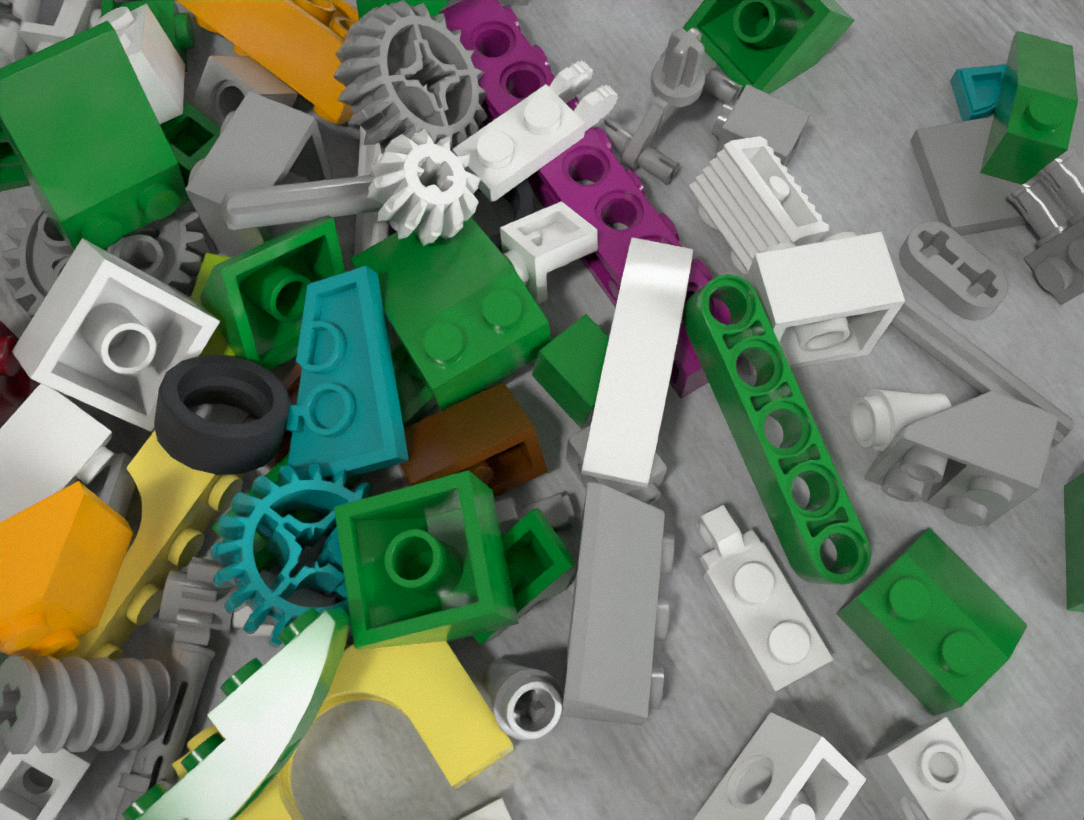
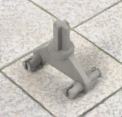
M691 28L688 32L677 29L671 34L668 46L652 70L651 89L655 98L636 133L632 134L609 117L605 118L604 123H601L599 126L607 135L612 149L622 154L621 162L632 170L640 166L661 180L665 185L674 177L680 163L673 161L653 148L652 144L683 106L690 105L699 98L703 89L722 102L733 104V101L735 102L743 87L741 84H737L715 70L717 63L703 55L705 47L700 42L702 34L695 28Z

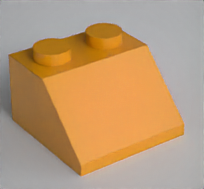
M79 481L0 522V652L10 656L22 655L28 660L38 656H52L58 659L77 647L79 644L77 638L99 625L132 539L133 531L127 520Z

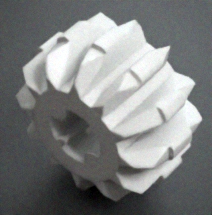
M426 129L415 133L411 139L403 134L392 139L385 152L379 154L371 166L372 171L370 175L374 180L368 187L369 193L367 198L384 204L378 211L377 222L393 219L399 224L398 240L407 238L415 231L423 246L433 243L439 236L444 239L455 236L462 229L463 222L467 221L475 213L479 203L473 194L478 189L481 178L464 170L469 165L470 154L456 156L451 152L450 136L440 139L437 144H434Z

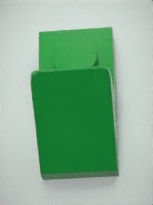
M532 509L502 536L518 619L537 602L561 594L566 590L578 566V563L540 509ZM508 627L473 636L481 645L494 640Z

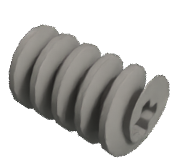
M22 655L9 656L0 665V729L3 730L6 747L12 755L28 754L35 744L41 753H57L64 745L70 752H86L92 745L98 751H113L118 745L124 750H139L147 743L154 725L164 716L170 698V675L165 665L154 658L142 659L140 661L134 658H120L112 661L107 657L89 658L88 660H84L81 657H64L57 660L52 656H38L28 660Z

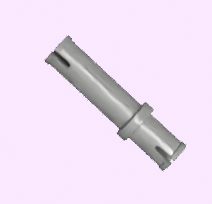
M172 642L171 652L166 665L170 675L168 707L162 719L154 725L147 743L137 751L130 774L122 773L118 787L125 790L115 820H125L122 813L155 785L162 783L167 791L175 785L172 782L176 771L172 763L181 757L209 665L215 655L213 650L191 643ZM180 685H181L182 688H181V691H180V694H179V697H178V700H177V704H176V707H175V710H174V713H173V716H172V719H171V722H170V725H169V728H168V731H167V734H166V737H165V740H164V743H163L162 741H163V738H164V734H165V731H166V728H167V725H168V722H169V719H170V716H171V713H172V710H173V707H174V704H175V701H176V698H177V695H178V691H179V688H180ZM157 757H158V762H157V765H156V768H155V771H154V774H153V777H152V780H151L150 777H151V774H152V771H153V768H154L156 759H157Z

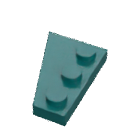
M363 266L307 284L296 362L302 367L297 405H290L286 430L292 432L288 464L296 471L300 480H305L308 466L317 462L322 471V480L330 482L333 475L342 469H345L348 478L408 462L409 457L378 273L367 266Z

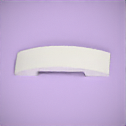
M631 238L581 474L645 488L648 486L678 340L693 249Z

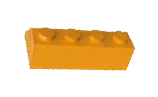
M176 0L194 14L193 20L195 23L208 31L221 34L233 43L232 49L237 55L249 56L298 94H301L313 103V110L318 116L339 125L350 121L353 115L350 105L337 101L346 87L338 82L333 75L338 70V66L342 64L335 53L340 49L341 44L346 41L344 35L349 32V28L359 21L357 8L346 0Z

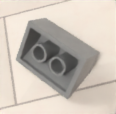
M587 483L577 557L578 566L575 575L561 716L641 726L648 719V709L659 710L662 701L664 668L652 666L654 639L665 640L667 635L669 599L658 598L660 573L670 574L672 570L675 535L663 533L665 511L601 483Z

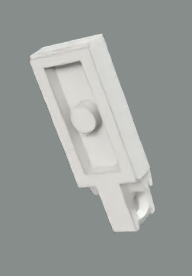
M724 505L700 516L699 523L695 527L709 549V552L700 557V561L706 571L703 578L768 692L773 694L833 661L834 659L764 542L760 543L755 532L750 530L741 534L740 529Z

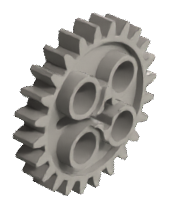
M190 200L189 203L176 209L171 215L163 219L154 220L125 235L116 243L103 250L138 269L148 263H153L150 268L143 272L185 295L191 296L195 285L189 276H198L203 262L200 256L209 253L210 246L203 235L207 230ZM41 205L37 210L28 208L18 209L17 213L27 224L26 228L8 229L6 234L17 247L2 252V257L13 268L4 274L6 281L16 290L13 298L28 312L27 314L31 318L37 312L73 254V251L44 212Z

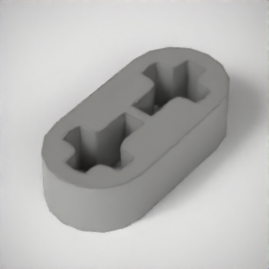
M925 221L916 225L900 248L899 260L906 273L954 314L963 319L976 321L987 318L998 308L1008 294L1009 283L1006 274L1000 267L954 229L942 222ZM930 245L939 250L938 254H933L929 258L920 252L921 249H926ZM978 283L984 287L985 291L974 297L969 294L967 289Z

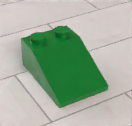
M108 20L0 68V125L44 212L73 252L82 238L101 249L107 248L125 235L154 220L163 219L171 215L176 209L190 202L178 162L120 39Z
M472 217L464 221L462 229L451 238L444 239L439 236L433 243L423 246L415 231L407 238L399 240L398 232L350 258L355 269L367 266L378 273L385 319L441 411L470 398L535 360L539 350L551 341L549 321L515 269Z

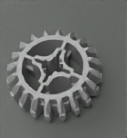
M402 0L398 3H391L388 6L385 4L380 8H373L349 28V32L344 35L346 41L341 44L340 49L335 53L342 64L338 66V70L333 77L346 87L337 101L350 105L353 115L348 125H361L366 132L364 145L379 143L381 154L385 152L392 139L399 137L401 134L411 139L415 133H419L423 129H426L434 144H437L440 139L450 136V151L452 152L453 148L478 132V127L487 118L481 105L488 93L478 85V80L485 72L474 68L471 57L475 50H466L460 42L461 30L449 31L446 28L444 14L430 16L424 3L417 6H409Z

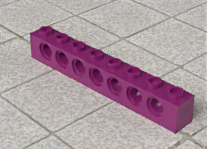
M462 0L438 13L444 14L446 28L449 31L461 30L460 42L466 50H475L471 57L474 68L485 72L478 80V85L488 93L481 105L487 115V118L483 121L485 126L524 100L521 98H527L545 84L550 86L555 79L551 73L550 64L545 53L538 45H530L521 33L518 19L509 6L505 5L502 7L497 0ZM575 96L574 99L566 104L574 111L579 104V100ZM598 126L586 130L584 138L527 178L534 195L544 208L562 201L597 229L598 250L580 259L615 308L632 237L682 247L679 243L677 230L670 218L664 213L658 214L645 198V190L639 177L631 169L624 170L613 155V149L607 135ZM590 180L594 182V184L583 185L575 181ZM614 222L622 223L628 228L615 230L608 227L607 224ZM697 258L691 261L684 306L693 294L712 280L707 267ZM709 298L708 306L713 318L721 324L729 325L731 316L725 303L719 299ZM683 323L680 324L669 384L680 399L709 383ZM738 356L736 366L741 364L743 357Z

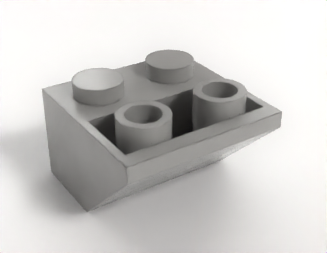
M994 391L987 392L906 425L868 468L865 480L882 486L881 489L885 494L897 500L905 502L922 501L943 509L945 516L957 523L967 526H988L1040 489L1059 415Z

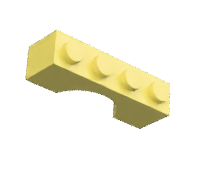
M154 430L127 466L128 472L138 487L142 501V518L137 536L125 554L98 627L77 638L79 641L77 647L57 660L64 657H81L84 660L107 657L112 661L122 658L123 651L121 648L137 625L142 626L146 624L160 608L163 589L169 571H177L178 568L186 567L192 561V557L197 556L204 542V531L218 512L223 513L231 507L234 496L241 492L242 478L245 473L215 475L191 469L170 457L158 443L156 431Z

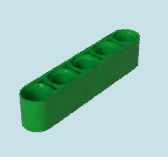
M731 274L717 276L688 299L682 315L684 328L788 562L796 575L806 582L834 585L854 583L864 576L870 565L871 550L868 539L756 291L749 282L740 276ZM709 298L719 299L725 303L731 316L729 325L721 324L713 318L708 306ZM738 356L746 358L755 367L757 378L754 386L743 382L737 374L736 362ZM767 416L777 420L782 427L783 441L779 448L772 445L765 436L764 422ZM797 476L805 481L810 492L809 502L804 509L797 505L792 495V484ZM826 538L832 541L837 552L836 562L830 570L825 568L820 557V548Z

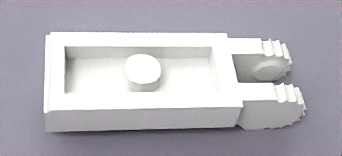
M582 60L574 64L572 63L569 68L566 67L559 72L550 86L545 84L452 149L456 156L470 154L469 165L464 170L481 178L478 188L491 202L496 201L584 138L585 131L598 123L601 118H604L614 108V105L617 103L618 94L607 84L605 86L601 85L600 88H596L594 92H590L583 97L574 111L566 104L574 99L577 94L585 90L593 79V70Z

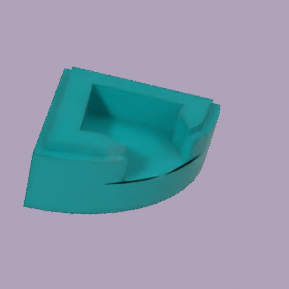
M1006 64L956 69L950 83L962 122L988 118L995 113Z

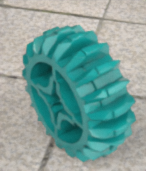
M317 462L308 466L305 480H300L296 471L288 464L280 469L277 484L262 474L255 478L252 485L254 496L243 492H238L234 496L231 507L236 515L221 516L217 525V531L228 540L214 543L211 549L212 559L220 563L229 564V566L223 567L215 573L213 583L216 588L223 589L237 586L238 590L226 600L224 608L229 614L238 612L245 606H248L253 611L243 626V630L250 635L255 633L263 621L274 626L269 636L268 644L274 648L280 647L282 642L278 638L279 634L296 618L311 609L310 607L298 606L287 601L297 590L304 588L316 589L327 597L334 593L343 600L332 606L315 608L320 615L326 610L341 607L350 615L334 507L365 499L370 492L369 483H361L354 492L343 487L347 480L345 469L334 474L330 482L323 481L322 471ZM305 509L317 511L328 516L320 522L310 524L302 523L290 514L282 518L279 513ZM255 532L268 541L266 549L274 555L279 565V575L270 587L261 578L254 561L253 539ZM325 536L327 540L318 551L320 555L311 568L304 566L296 577L290 578L289 575L299 562L297 558L300 553L303 552L306 546L313 548L319 539ZM350 625L348 635L353 637L352 627Z

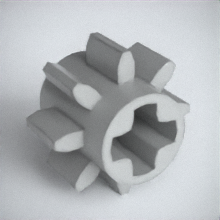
M192 557V561L189 562L188 572L169 571L161 601L159 621L177 624L174 641L208 646L212 629L230 632L233 613H227L224 604L238 588L237 586L224 589L216 588L213 583L215 573L225 567L224 563Z

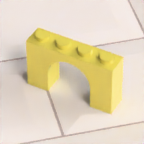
M446 641L362 650L356 649L354 644L349 647L346 643L330 690L314 719L315 721L325 712L336 706L353 701H375L394 707L412 722L450 785L455 790L514 750L513 743L508 735L499 727L495 715ZM215 725L204 729L187 743L190 752L216 732L220 734L221 732ZM295 751L261 795L235 820H304L295 802L291 785V768ZM188 754L172 763L180 780L188 774L181 764V761Z

